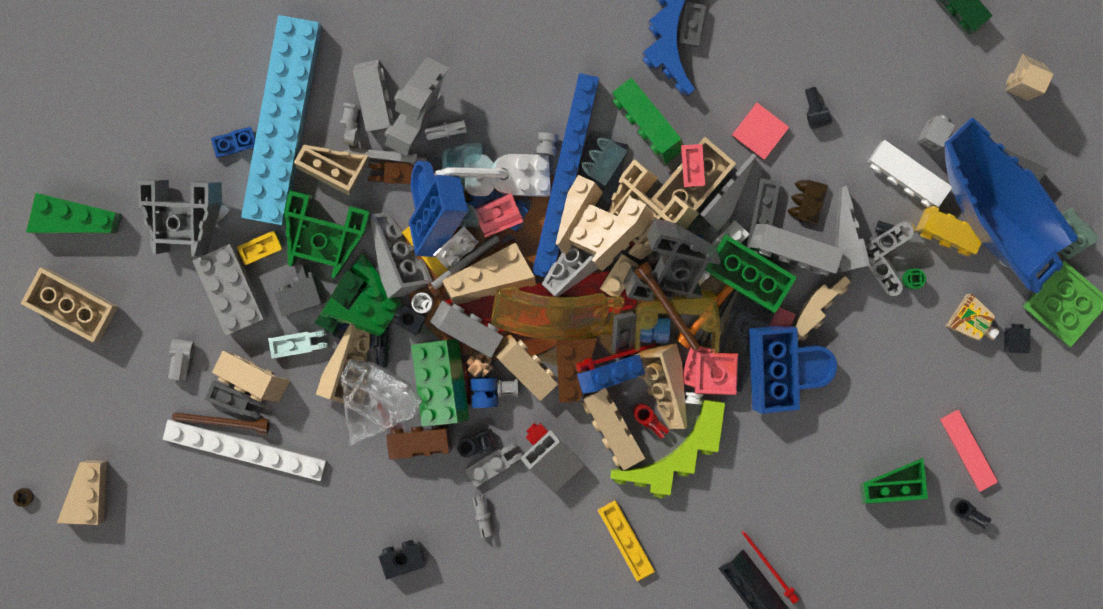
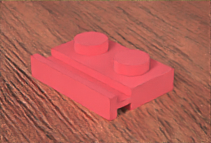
M512 193L474 208V213L485 237L523 222Z

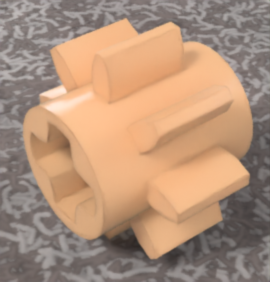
M475 352L466 362L470 365L468 371L474 377L482 376L485 378L487 373H490L493 368L492 365H489L492 359L483 353L478 354Z

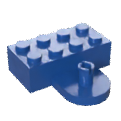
M417 161L411 174V193L415 211L409 220V227L415 256L435 257L433 254L453 237L457 227L460 226L464 216L467 215L468 203L465 202L464 186L461 184L460 176H434L430 162Z
M783 325L749 328L752 410L761 414L800 410L799 389L823 387L829 384L835 377L837 361L834 354L821 346L798 347V331L796 327Z

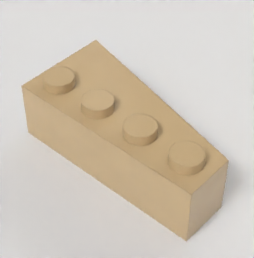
M516 243L442 280L451 301L456 305L479 300L481 297L495 296L501 292L515 291L521 287L536 285L535 277Z
M604 388L583 397L585 402L582 405L586 413H591L595 420L592 423L597 432L601 431L605 438L602 441L607 450L612 449L615 455L612 459L617 468L622 467L623 470H626L644 460V455L607 389Z

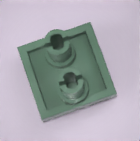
M1072 208L1062 213L1078 236L1076 241L1060 251L1068 260L1094 244L1099 238L1093 232V228H1089V224L1084 223L1078 217V213H1074L1075 210Z

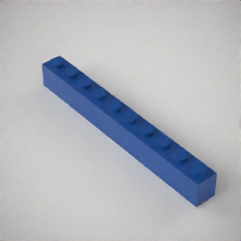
M582 73L578 75L533 267V275L546 277L553 263L557 261L559 247L556 245L567 194L576 180L599 77Z

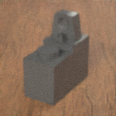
M303 263L294 266L297 277L293 278L294 287H291L290 284L279 287V292L274 293L282 317L324 304L316 278L311 272L307 273Z

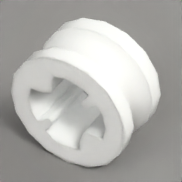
M685 392L687 396L685 403L702 404L701 397H703V394Z

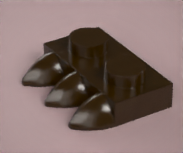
M811 180L797 181L795 186L803 194H795L791 196V199L800 207H792L787 212L796 220L817 225L828 185Z

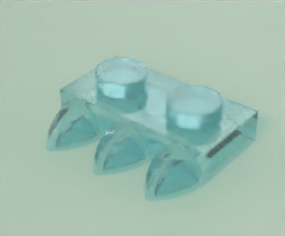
M599 138L597 143L603 152L599 150L589 151L590 157L595 164L583 162L582 167L589 177L606 186L627 153V150L609 139Z

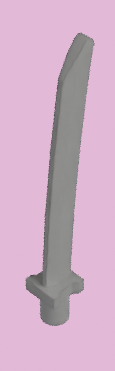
M352 148L345 150V152L351 154L368 155L369 158L411 163L412 165H415L417 161H428V158L420 157L415 153L405 156L401 153Z

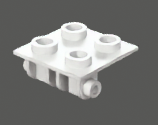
M463 226L433 255L449 270L460 262L463 256L471 252L479 242Z

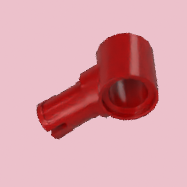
M638 403L633 407L632 414L634 418L646 428L649 427L660 439L665 436L661 430L666 434L669 432V428L657 419V415L647 404ZM642 409H647V415L644 418H639V412Z

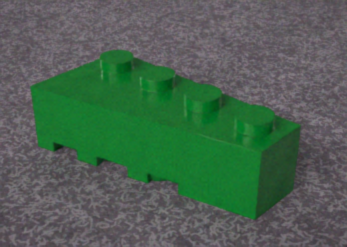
M35 193L26 233L117 234L122 214Z

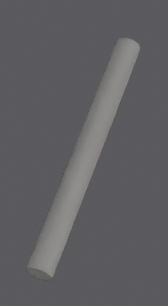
M497 235L492 236L431 283L432 287L437 290L443 285L442 280L460 272L500 241Z

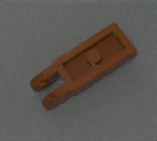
M369 163L368 168L373 170L384 169V177L371 175L368 176V181L384 182L386 184H411V174L414 165L411 163Z

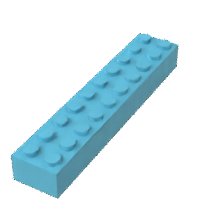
M278 15L241 218L286 226L284 210L289 190H292L296 172L294 161L300 150L322 25L319 22Z

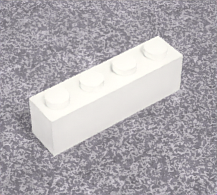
M886 140L878 145L867 161L871 164L870 168L879 174L882 172L887 175L889 182L894 185L900 184L905 188L903 190L911 197L917 196L920 198V203L927 208L932 206L938 208L952 189L951 185Z

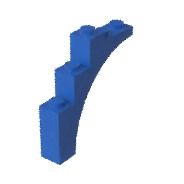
M656 0L661 6L665 5L666 7L649 20L648 24L650 27L648 29L654 37L659 36L660 38L643 52L644 58L642 60L649 69L653 67L656 70L662 66L663 74L668 79L672 78L675 81L676 85L674 86L681 95L685 94L688 97L694 92L695 88L683 70L677 49V25L681 9L686 0Z

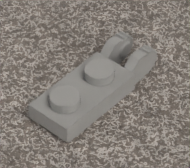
M513 442L503 449H498L465 469L475 487L521 459L522 453L514 455L508 461L504 456V453L515 449L516 443Z

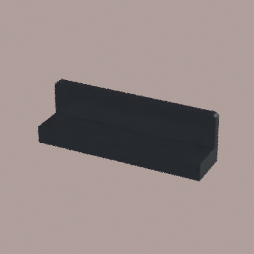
M741 550L732 560L718 568L749 609H789L744 550Z

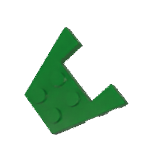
M361 254L350 270L365 280L367 284L351 308L348 310L331 298L320 315L326 318L328 316L337 319V322L354 325L359 330L381 336L401 306V302L397 297L388 298L380 275L368 259Z

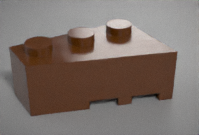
M597 338L556 340L559 403L579 402L581 400L582 390L577 374L585 370L578 371L576 364L583 362L584 359L592 358Z
M443 424L432 425L429 429H423V426L411 427V431L403 432V428L391 429V433L386 435L389 460L422 455L431 456L438 453L449 454L451 452L449 426L444 427Z

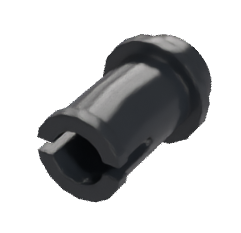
M878 220L875 233L883 234L895 225ZM902 230L896 234L898 239L901 235Z

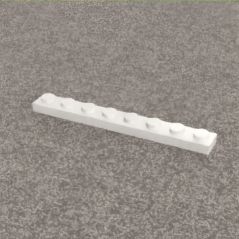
M170 419L167 421L163 440L318 481L322 480L326 460Z

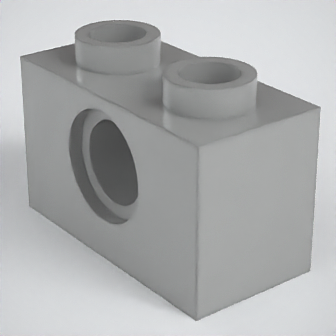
M944 115L935 116L927 121L917 142L933 151L939 150L945 146L944 142L948 140L955 125L950 123L951 119Z

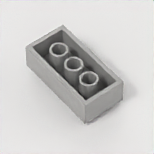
M756 224L749 244V248L755 249L754 252L761 256L771 257L773 255V260L782 263L792 262L791 266L807 270L811 268L810 272L828 276L829 273H837L844 251L843 249L768 224Z
M228 244L192 260L226 336L233 335L267 319L234 244Z

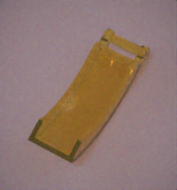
M515 287L496 290L491 323L500 329L515 334L547 340H577L605 334L612 335L614 315L620 314L625 300L621 296L606 297L602 293L581 297L556 298L523 292ZM609 307H613L610 323L606 324Z

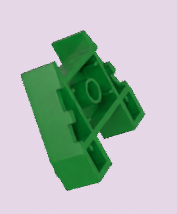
M289 190L284 210L288 266H295L297 257L334 266L331 277H338L366 234L372 211L349 206L345 225L308 216L313 195Z

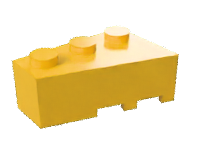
M935 206L925 208L916 228V231L920 232V237L930 241L934 238L939 241V245L949 249L951 246L957 248L959 254L967 257L970 254H977L982 242L968 222L960 221L949 213L946 215L939 212V208Z

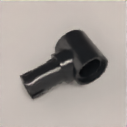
M817 88L806 89L805 94L810 107L808 108L809 112L806 114L810 129L813 130L832 124L829 109L824 107V104H821Z
M955 498L950 503V510L954 515L966 521L970 520L982 527V529L988 527L983 520L989 524L991 522L990 517L976 510L975 506L963 498ZM960 503H964L965 510L961 513H958V505Z

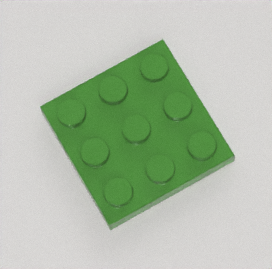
M1062 260L1063 268L1060 271H1056L1042 285V290L1039 293H1034L1022 308L1064 344L1072 347L1103 311V293L1065 260Z

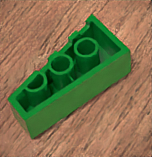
M632 77L612 92L614 97L612 102L619 111L623 109L626 113L625 118L627 121L637 127L639 136L644 141L647 140L652 152L659 156L665 165L681 154V145H683L681 137Z

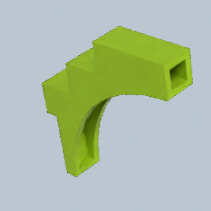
M703 399L699 417L692 431L684 442L671 454L643 467L626 470L611 469L610 479H614V483L626 484V481L634 482L635 486L646 487V484H650L649 491L653 493L654 497L665 498L666 495H671L674 471H677V475L689 477V473H695L698 449L701 450V454L713 455V452L719 451L725 403Z

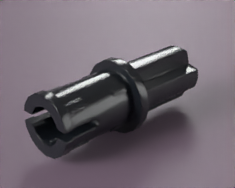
M388 327L381 336H377V345H374V348H376V367H388V349H390V346H388Z

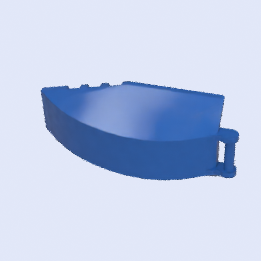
M972 117L944 142L945 161L952 191L964 217L979 240L998 260L1012 270L1028 290L1039 293L1043 288L1042 285L1056 271H1060L1063 268V263L1057 256V253L1076 241L1078 236L1033 172L1021 167L1018 164L1019 159L1007 154L1004 151L1005 146L994 142L990 138L991 133ZM1048 263L1049 267L1037 278L1038 272Z

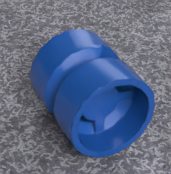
M641 316L639 342L651 343L652 340H655L656 343L668 344L670 318L658 317L657 320H654L653 316Z
M472 378L471 390L474 392V395L471 396L472 408L498 407V395L495 394L497 378Z

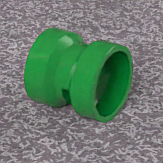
M916 268L905 271L902 275L904 286L908 289L923 287L926 283V274Z

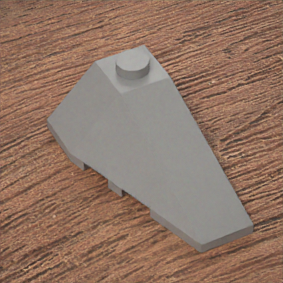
M847 186L839 188L835 247L844 250L838 266L839 272L870 265L864 240L858 237L859 223L851 215L854 214V207Z

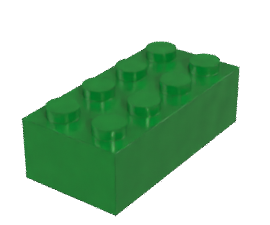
M723 235L716 246L720 264L708 263L704 272L768 311L776 313L797 277L728 235Z
M450 339L411 345L422 426L459 423L469 420L459 340Z

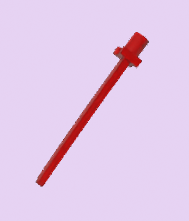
M656 344L639 347L592 361V358L584 359L583 362L576 364V369L578 371L595 369V364L656 346Z
M743 530L741 532L743 536L753 547V549L756 551V553L759 555L762 561L766 564V566L769 568L772 574L776 577V579L779 581L782 587L786 590L783 593L785 597H788L793 604L796 603L799 600V597L795 594L794 588L792 586L790 588L786 586V584L783 582L780 576L776 573L773 567L769 564L766 558L762 555L759 549L755 546V544Z

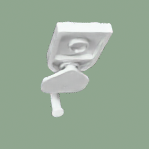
M507 154L499 157L494 163L486 155H470L464 161V168L448 167L437 170L434 173V176L447 175L465 178V188L472 196H488L495 188L503 195L511 193L513 196L548 197L551 195L549 155Z

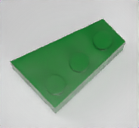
M924 458L861 483L862 505L928 499Z

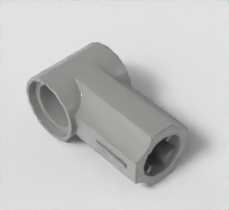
M172 339L168 378L187 381L189 364L195 348L193 341Z

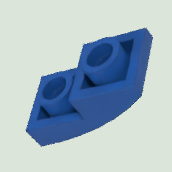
M247 127L231 131L228 134L212 137L211 142L216 159L254 148L255 138L252 128Z

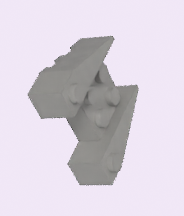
M426 57L404 89L398 90L394 101L397 102L395 111L401 114L394 125H389L385 132L387 137L386 146L408 156L419 137L420 129L422 126H425L429 114L441 96L439 92L449 67Z

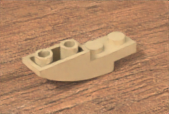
M842 276L830 288L825 284H821L807 299L793 326L797 328L799 343L809 336L807 334L808 331L812 328L817 329L824 323L822 319L826 315L820 309H827L834 302L832 299L837 294L841 296L849 289L847 285L850 283V280L846 276Z

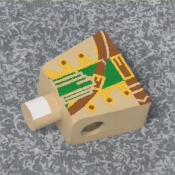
M966 294L945 326L974 340H980L983 335L994 340L999 333V330L991 325L995 315L972 294Z

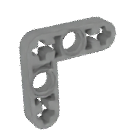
M910 221L898 223L865 245L867 252L868 248L872 250L878 245L881 248L874 253L875 257L872 255L868 256L870 263L868 267L885 292L890 296L899 295L904 288V282L886 257V254L913 237L915 226ZM902 226L905 228L909 227V235L906 233L899 236L901 241H898L896 234L902 230ZM885 236L892 237L894 240L893 246H885L883 238ZM885 264L888 267V273L880 274L877 271V266ZM890 274H892L893 276L890 278V280L894 284H899V286L897 287V291L896 289H890L891 282L889 281V279L886 282L883 279L887 278Z

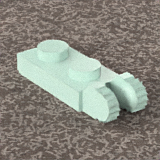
M326 330L268 338L271 358L328 348V343L325 342L318 343V345H312L311 337H323L326 335Z

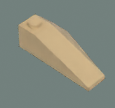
M349 325L321 376L316 395L362 408L368 389V382L365 380L366 370L369 368V363L366 362L370 346V333L359 330L354 325Z
M660 344L632 353L631 356L640 354L645 374L638 377L639 379L643 378L649 389L646 391L649 396L653 395L658 404L657 409L668 428H687L683 368L677 344Z

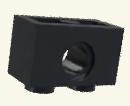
M412 539L401 543L402 547L395 549L394 546H390L382 550L383 553L378 557L386 580L424 568L427 565L419 541L414 542ZM400 553L405 554L407 562L400 563L397 560V555Z

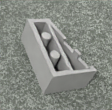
M379 60L355 64L353 75L366 132L388 128L391 125V121L394 120L392 108L388 109L387 101L390 98L388 89L384 88L385 74L383 68L380 67Z
M442 300L430 322L441 331L491 358L503 338L498 333L499 328L490 323L486 326L481 323L482 319L472 313L469 316L464 313L465 309L456 304L452 306Z

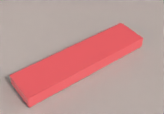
M956 410L939 419L977 490L981 492L997 483L995 475L960 411Z

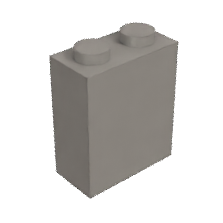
M551 430L521 457V460L528 469L554 493L585 466L578 456Z

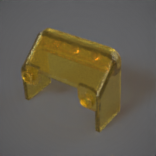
M701 290L703 295L701 298L686 299V296L673 297V300H669L678 314L699 315L700 327L706 332H712L711 352L719 353L720 312L717 295L712 291ZM654 298V301L636 299L634 350H640V329H652L657 324L658 313L668 314L657 298Z

